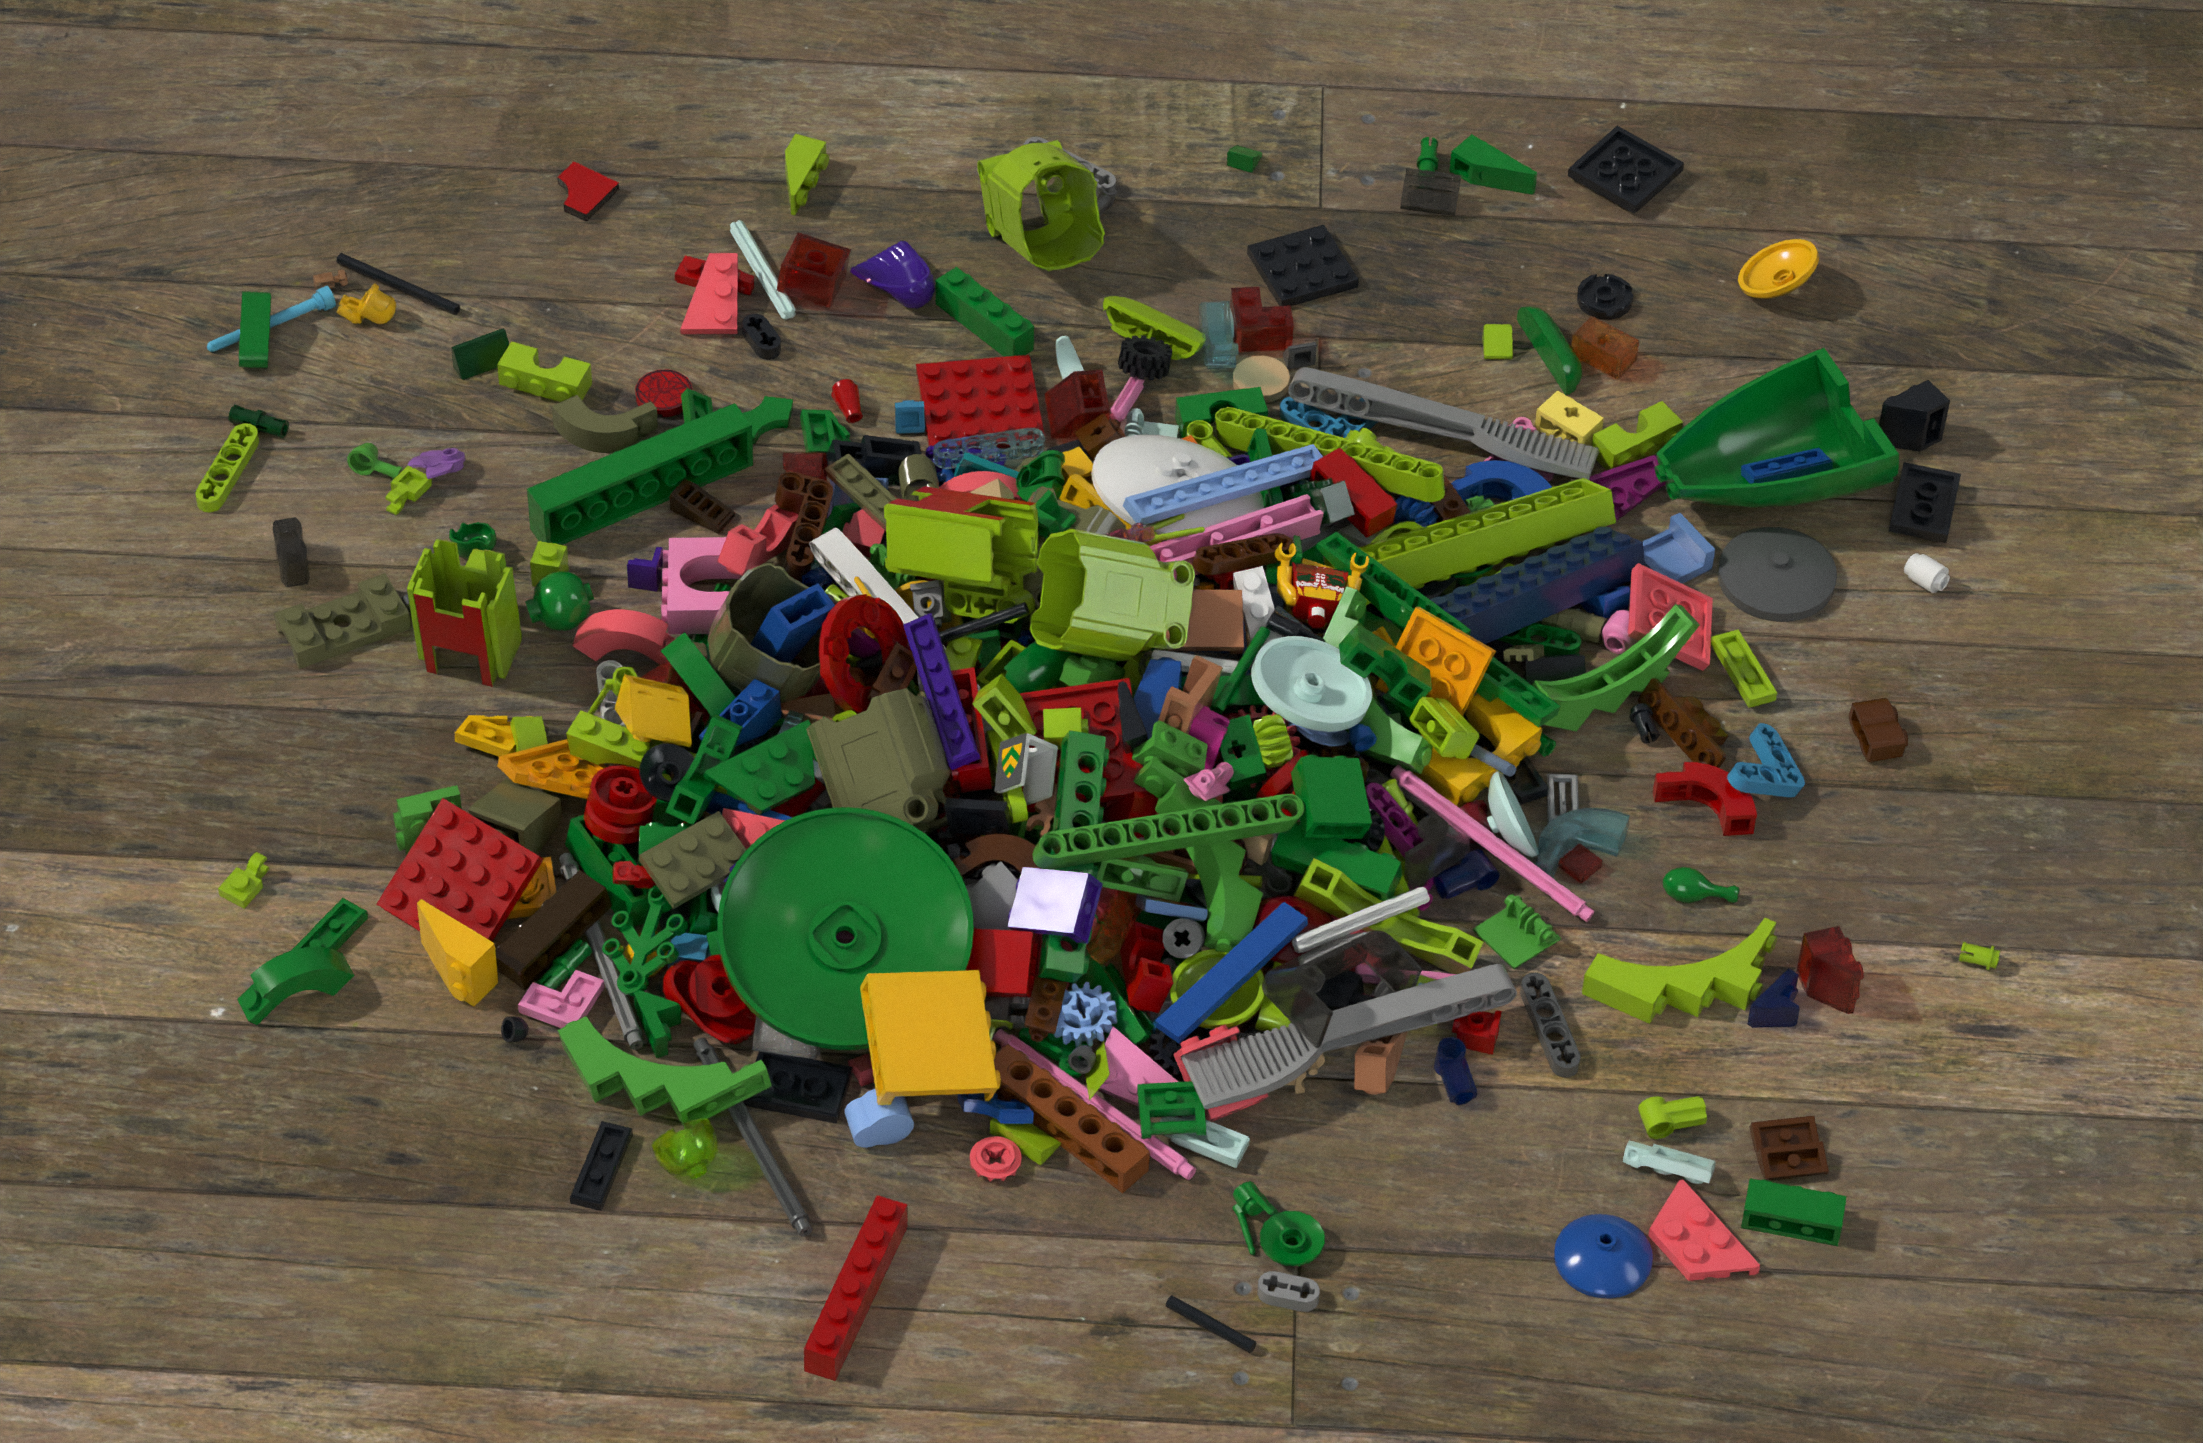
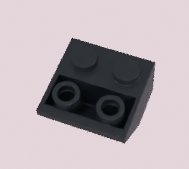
M1926 380L1918 385L1911 386L1908 390L1896 396L1887 398L1882 405L1879 426L1895 448L1920 452L1942 441L1950 400L1929 380Z

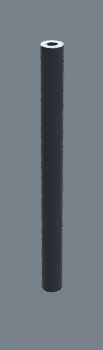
M340 253L337 257L336 262L433 306L457 315L460 311L459 304L343 253Z

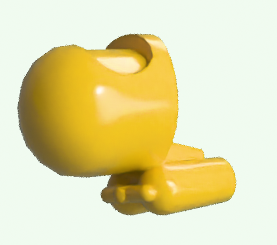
M374 283L362 299L343 295L336 313L354 324L362 323L364 318L376 324H385L394 316L397 305L391 295L380 291L379 285Z

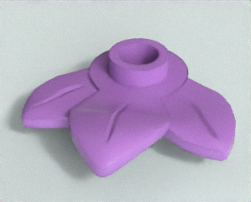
M447 448L442 451L430 450L412 458L407 466L427 468V479L461 470L464 467L465 454L456 448Z

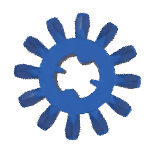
M1399 495L1395 499L1397 508L1393 524L1412 521L1422 527L1437 523L1436 520L1439 516L1433 510L1435 505L1403 495Z

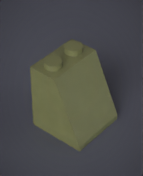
M509 779L503 780L475 802L468 810L472 816L537 855L562 820L560 798L526 785L514 783Z

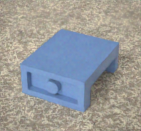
M1681 513L1670 517L1669 529L1642 541L1645 566L1682 584L1711 570L1713 567L1715 548Z

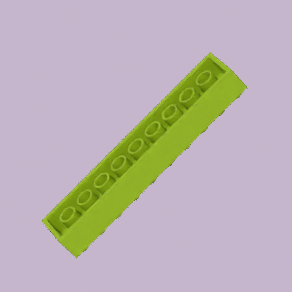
M1581 478L1358 548L1414 589H1419L1425 586L1424 583L1433 580L1445 581L1450 579L1452 574L1458 572L1470 573L1477 570L1478 566L1499 564L1503 561V558L1524 556L1529 553V550L1550 548L1555 545L1554 542L1561 540L1570 541L1575 537H1579L1580 534L1586 532L1593 533L1598 527L1615 524L1616 518L1612 491L1590 480ZM1324 558L1326 566L1335 568L1326 558Z

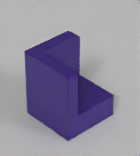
M656 547L652 560L638 558L628 560V588L658 591L662 578L663 547Z

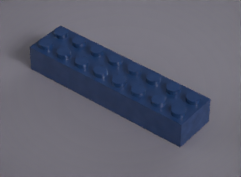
M1598 527L1593 533L1571 539V542L1562 546L1551 547L1546 553L1528 557L1518 565L1505 567L1497 574L1481 577L1476 583L1458 587L1452 593L1443 597L1432 598L1431 601L1471 629V637L1483 644H1487L1631 581L1632 569L1638 563L1645 566L1643 542L1627 534L1614 531L1610 527Z

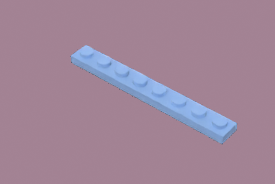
M1314 444L1126 497L1123 507L1136 524L1142 526L1308 478L1311 475L1313 462L1323 456Z

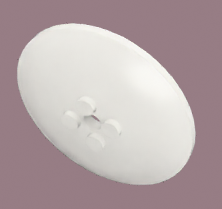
M1146 434L1119 438L1105 445L1096 455L1091 474L1094 488L1102 501L1124 521L1136 528H1142L1162 520L1138 526L1123 507L1126 497L1238 465L1223 455L1194 442L1170 436ZM1256 492L1184 513V519L1152 532H1156L1159 535L1190 528H1206L1264 509L1263 497L1261 492Z

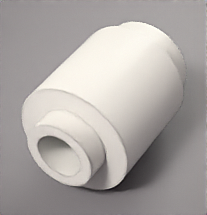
M1913 554L1904 567V573L1908 575L1909 580L1931 593H1936L1938 590L1942 591L1950 579L1948 568L1925 554Z

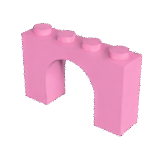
M726 537L669 538V550H663L661 620L667 622L668 634H683L684 632L686 634H709L711 624L730 591L705 592L688 586L705 579L741 578V575L729 572L724 565L717 562Z

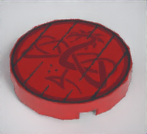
M670 369L655 370L639 379L635 386L636 402L638 406H641L651 401L657 408V414H662V417L675 416L683 412L681 394L687 388L692 390V384L680 372Z

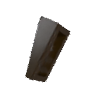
M686 478L672 491L669 497L671 511L718 534L735 517V512ZM716 513L720 514L715 520L712 519Z

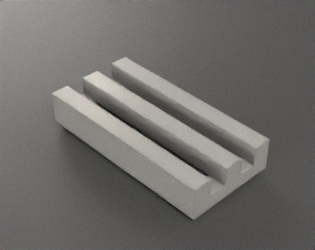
M1547 774L1548 828H1554V824H1560V828H1566L1567 824H1571L1573 829H1579L1578 776ZM1554 782H1558L1560 815H1555ZM1565 782H1570L1572 816H1566Z

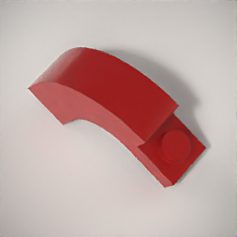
M1684 762L1682 772L1655 774L1653 786L1654 802L1697 801L1707 805L1717 814L1723 836L1754 834L1757 812L1753 798L1750 793L1738 791L1728 782L1727 771L1709 764Z

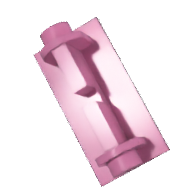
M1222 762L1214 769H1204L1199 773L1186 777L1184 781L1190 786L1189 790L1195 797L1206 802L1230 791L1226 784L1232 778L1234 770L1229 763Z

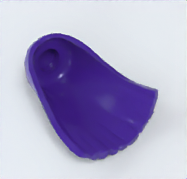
M906 241L894 244L887 248V250L871 257L867 261L857 264L850 270L853 275L891 294L906 308L918 309L929 303L935 293V280L932 272L925 261Z

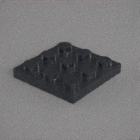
M1617 125L1569 167L1568 177L1635 214L1683 171L1684 162Z
M1325 225L1251 244L1247 247L1249 258L1281 309L1358 288V277Z

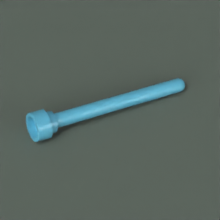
M328 286L317 289L311 299L271 315L270 328L314 309L327 311L336 307V301L331 289ZM240 329L208 342V351L216 352L239 342Z

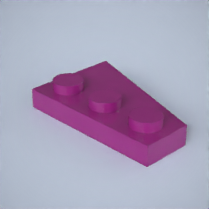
M1656 455L1592 475L1589 479L1594 483L1611 489L1616 521L1666 484L1665 482L1660 483L1655 474L1654 467L1659 465Z

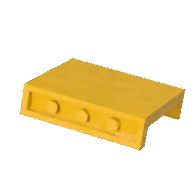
M979 970L867 974L860 986L878 1105H891L894 1098L899 1096L984 1093L985 1101H990L997 1089L1000 1088L1001 1078L999 1070H995L994 1066L996 1047L994 1041L990 1040L991 1016L989 1011H985L986 986L980 980Z

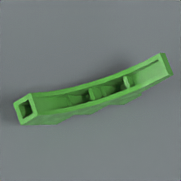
M1675 604L1649 633L1608 663L1585 674L1565 680H1535L1532 686L1560 705L1558 715L1543 725L1577 732L1594 709L1615 713L1632 691L1643 692L1652 678H1656L1662 683L1670 673L1666 667L1700 624L1683 606Z

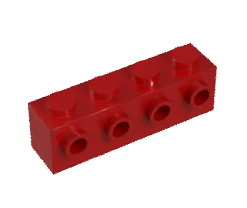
M975 667L952 670L981 757L976 761L952 770L953 782H960L961 793L992 789L982 715L973 706L978 693Z

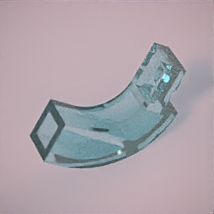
M1230 301L1201 302L1198 304L1200 332L1205 340L1202 352L1206 369L1236 368V356L1239 355L1238 343H1233Z
M1582 808L1558 816L1544 828L1540 835L1539 855H1537L1536 866L1554 878L1563 858L1574 851L1592 849L1617 857L1627 837L1630 815L1604 808Z

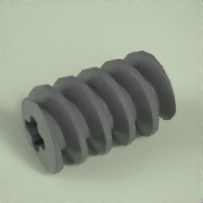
M1182 918L1174 920L1167 925L1163 932L1164 947L1170 955L1176 958L1187 959L1201 952L1202 947L1205 946L1206 931L1195 920ZM1189 932L1188 939L1191 941L1190 944L1180 945L1182 941L1181 937H1179L1180 933Z

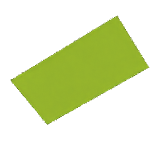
M1104 1041L1094 1052L1096 1054L1095 1065L1085 1074L1089 1101L1110 1075Z

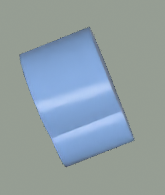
M872 1089L862 1097L851 1101L844 1109L853 1141L862 1148L899 1142L906 1138L914 1128V1122L905 1096L895 1097L891 1105H878L876 1090Z

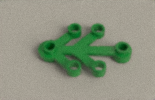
M657 885L653 886L648 892V902L651 906L640 936L633 926V918L626 911H618L612 917L613 926L623 933L634 951L631 965L623 955V945L617 939H608L602 947L603 953L610 960H613L620 972L617 979L618 989L628 996L634 997L635 991H645L648 987V977L664 965L673 963L678 958V949L668 941L675 936L684 934L688 928L687 921L680 914H674L668 918L666 928L655 935L661 914L672 909ZM657 950L658 956L645 963L647 956Z

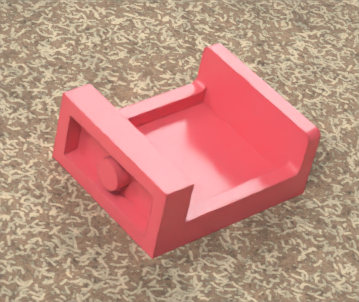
M1226 1025L1209 1031L1210 1037L1199 1040L1198 1036H1195L1180 1043L1182 1048L1173 1055L1185 1082H1189L1191 1079L1181 1057L1209 1047L1212 1048L1216 1045L1220 1046L1226 1042L1231 1043L1233 1040L1238 1041L1236 1037L1240 1032L1238 1026L1228 1029ZM1268 1093L1205 1109V1118L1211 1122L1262 1102L1269 1097Z

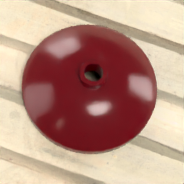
M1278 895L1261 900L1252 931L1283 902L1308 918V925L1297 935L1333 922L1334 919L1328 912L1310 902L1293 895ZM1339 938L1303 953L1295 952L1291 940L1270 960L1296 967L1317 965L1332 956L1336 950Z

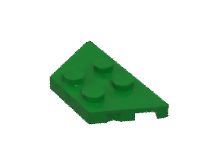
M806 720L706 770L703 775L704 778L710 783L714 781L726 789L728 795L736 800L743 801L749 809L758 815L813 789L815 785L813 751L806 730L811 723L809 720Z

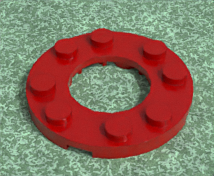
M867 594L850 596L839 601L830 610L825 621L822 623L819 642L821 678L825 681L836 704L843 710H852L856 714L868 709L871 701L867 697L871 686L865 687L859 681L856 682L849 672L850 664H846V659L849 655L847 639L851 638V632L858 627H864L874 634L882 650V666L896 642L911 651L904 630V623L898 613L883 599L867 596Z

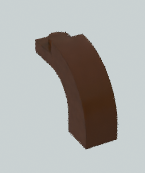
M991 834L973 839L965 843L970 856L965 858L964 855H961L952 860L963 880L992 863L997 865L1000 861L1017 871L1020 875L1023 867L1039 868L1032 858L1036 845L1023 838L1007 834Z

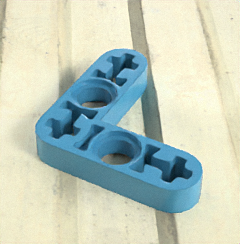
M1291 397L1284 398L1280 404V418L1282 421L1339 437L1343 435V438L1347 436L1350 430H1357L1359 432L1362 428L1370 430L1378 423V421L1342 414L1339 418L1334 419L1320 409L1298 403ZM1360 398L1358 401L1364 402L1365 400ZM1358 419L1363 423L1361 425H1352L1348 421ZM1311 421L1321 422L1323 425L1320 427H1312L1308 423Z
M1759 723L1750 734L1749 740L1762 764L1737 762L1727 775L1728 782L1735 789L1744 793L1782 797L1797 796L1805 785L1804 777L1779 733L1772 726Z

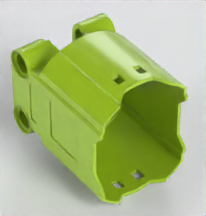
M1058 140L1047 143H1030L1020 146L1008 154L978 160L977 169L983 196L986 225L992 237L1001 235L1002 239L1026 260L1048 272L1090 261L1104 244L1103 236L1105 232L1099 216L1096 196L1097 181L1094 178V173L1063 151ZM1055 177L1053 184L1047 187L1050 178ZM1034 180L1041 213L1045 220L1044 223L1047 225L1035 230L1024 231L1021 217L1022 192Z
M1076 529L1052 533L1043 543L1037 559V565L1044 574L1040 608L1030 615V631L1037 644L1054 650L1115 661H1127L1139 651H1148L1151 648L1158 650L1178 649L1186 643L1195 578L1194 568L1189 562L1185 560L1161 562L1157 560L1152 549L1143 542ZM1174 569H1175L1176 572H1177V579H1176V580H1175V578H1174ZM1167 630H1168L1169 633H1170V639H1169V641H1168L1167 638H1166V632H1167Z

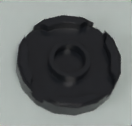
M1597 274L1590 275L1582 280L1578 287L1577 303L1582 311L1594 318L1604 320L1620 318L1627 314L1632 307V288L1624 279L1613 274H1604V277H1597Z

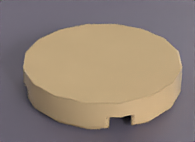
M1264 355L1248 357L1239 362L1233 372V386L1235 390L1261 387L1265 403L1280 399L1287 393L1289 388V370L1281 361L1273 357Z

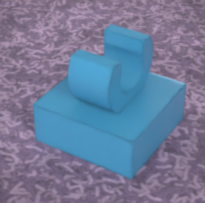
M905 400L895 403L896 434L925 432L924 401Z

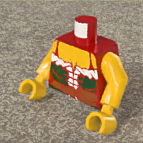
M1280 543L1275 550V557L1281 562L1280 566H1277V592L1285 603L1291 606L1292 615L1295 618L1308 620V624L1312 628H1321L1325 623H1330L1346 586L1360 591L1363 580L1360 576L1366 571L1369 558L1366 556L1365 564L1358 566L1354 562L1356 553H1354L1350 560L1351 575H1348L1346 570L1292 562L1291 566H1289L1290 560L1296 553V546L1292 543L1289 547V555L1283 553L1282 543Z

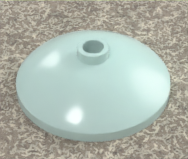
M1497 771L1493 773L1488 792L1489 808L1492 815L1487 817L1493 833L1500 832L1511 847L1526 856L1535 857L1539 855L1532 830L1512 788L1502 772Z

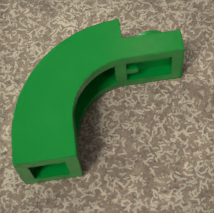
M717 714L712 716L690 768L675 787L666 813L692 825L700 819L719 787L714 781H711V783L707 781L703 776L704 772L733 757L735 753L734 748L743 729L742 726Z
M316 946L299 948L276 956L257 968L250 975L254 983L237 1001L248 1021L258 1025L277 1005L289 996L306 990H318L334 996L355 975L343 953Z

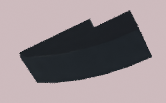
M864 435L861 443L832 440L826 458L829 466L845 455L850 454L873 477L899 473L901 462L908 456L921 454V449L918 441Z

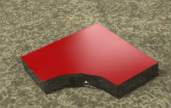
M574 161L557 177L558 185L564 188L568 194V198L564 202V211L586 222L619 190V182Z

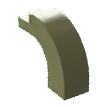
M578 395L552 406L554 428L568 442L588 451L614 453L637 444L639 436L658 429L657 408L651 401L618 415L598 414L590 410Z

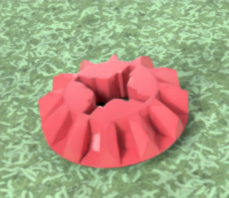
M991 1136L981 1139L972 1147L970 1152L971 1168L976 1171L978 1177H987L989 1182L999 1178L1004 1182L1007 1176H1015L1017 1169L1021 1167L1022 1156L1019 1147L1013 1141L1004 1137ZM990 1157L993 1159L1001 1157V1164L998 1162L990 1164Z

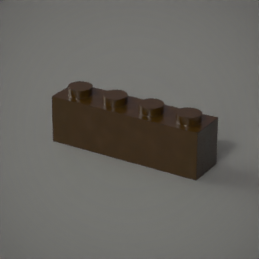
M579 870L572 878L566 880L550 899L544 901L541 907L528 920L524 921L514 934L497 947L496 962L499 972L526 991L532 982H535L553 964V960L557 956H562L577 939L613 906L607 889Z

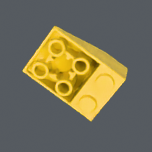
M624 674L614 709L633 735V738L642 742H651V739L663 741L662 744L691 747L689 698L683 687Z

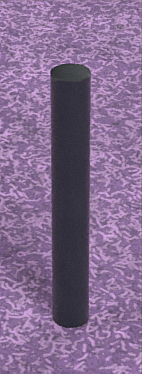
M1173 1295L1168 1298L1166 1302L1167 1308L1248 1353H1252L1255 1349L1257 1342Z

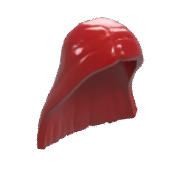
M682 960L671 965L663 978L664 995L666 999L680 1004L681 1011L689 1016L705 1033L722 1042L736 1045L742 1043L743 1040H747L749 1036H752L757 1031L761 1020L747 1006L740 1013L727 1019H714L699 1013L690 999L688 984L690 976L700 963ZM720 978L717 979L715 985H712V989L716 990L719 995H724V991L730 988L729 984H724L723 979Z

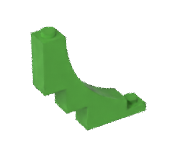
M1346 586L1323 637L1325 643L1338 649L1339 644L1357 623L1364 627L1358 620L1365 613L1367 600L1357 589ZM1368 675L1367 677L1372 689V700L1364 718L1359 723L1369 726L1376 735L1377 740L1371 748L1358 753L1394 766L1400 765L1406 770L1421 774L1424 767L1431 760L1433 746L1423 736L1407 730L1386 714L1377 699L1370 676Z
M1152 758L1136 773L1133 781L1159 798L1155 808L1158 814L1222 804L1215 798L1205 802L1195 797L1190 792V786L1184 781V777L1155 758ZM1193 823L1196 829L1204 831L1200 824ZM1231 840L1187 847L1186 850L1200 877L1208 909L1207 933L1204 945L1210 949H1215V951L1229 953L1252 932L1263 895L1261 891L1238 877L1246 850Z
M1030 812V813H1028V819H1029L1031 816L1037 815V814H1039V813H1038V812ZM1027 821L1014 824L1011 835L1023 838L1037 845L1040 840V832L1044 829L1043 826L1036 825L1029 832L1026 826ZM1043 847L1048 854L1051 853L1050 847ZM1144 855L1094 863V866L1098 867L1097 880L1103 884L1102 887L1180 902L1189 874L1183 868L1158 864L1151 857Z
M586 1016L577 1021H572L565 1027L557 1030L566 1054L595 1103L622 1089H625L640 1116L669 1102L685 1130L772 1086L767 1068L762 1060L745 1065L733 1074L726 1062L701 1066L657 1064L632 1056L615 1047L593 1027Z

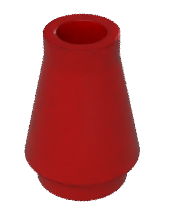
M843 379L836 382L832 386L831 397L848 423L860 421L863 418V414L861 412L858 385L851 379Z

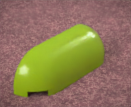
M1119 296L1104 298L1103 311L1106 310L1107 317L1112 325L1110 327L1113 331L1125 338L1129 337L1132 339V336L1141 338L1142 335L1146 336V339L1154 337L1156 341L1162 340L1164 344H1168L1170 349H1172L1171 359L1173 360L1192 357L1199 352L1206 341V337L1197 329L1141 302Z

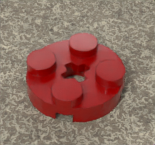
M720 954L709 956L696 966L689 979L688 991L690 999L699 1013L714 1019H727L744 1010L746 1005L732 987L724 970ZM719 978L723 979V983L729 984L730 987L729 990L724 991V995H719L716 990L712 989V985H715Z

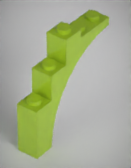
M1764 918L1755 931L1736 947L1716 957L1692 964L1646 966L1620 961L1598 953L1584 974L1582 994L1649 1024L1656 1013L1660 1015L1663 1013L1666 1004L1698 1017L1704 1007L1709 1008L1714 998H1717L1745 1011L1751 1000L1756 1002L1762 992L1763 984L1760 983L1761 969L1765 961L1764 955L1766 952L1772 953L1778 937L1774 935L1776 922Z

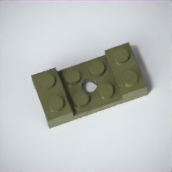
M386 573L359 582L357 592L306 610L303 604L300 603L274 613L276 630L278 633H284L292 648L299 669L411 629L409 612ZM342 622H347L350 624L349 626L344 628L337 626V624Z

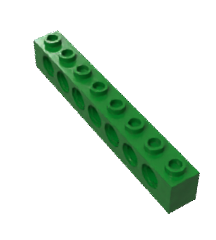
M1069 730L1062 739L1053 831L1074 828L1072 822H1077L1082 826L1101 824L1104 810L1103 807L1099 806L1100 796L1104 795L1106 788V778L1102 777L1103 767H1106L1109 758V748H1105L1106 737ZM1078 764L1086 765L1090 773L1081 771ZM1075 793L1083 794L1086 797L1087 803L1079 801ZM1074 842V845L1078 849L1086 850L1084 845H1082L1079 842ZM1051 848L1050 854L1056 855L1054 850ZM1094 863L1051 869L1089 873L1096 879L1098 874V867L1094 866ZM1091 928V932H1090L1088 944H1089V942H1090V940H1091L1092 928ZM1042 934L1038 977L1076 983L1088 970L1089 956L1085 955L1086 944L1076 943L1068 936ZM1061 941L1068 942L1072 946L1073 951L1070 952L1063 949Z

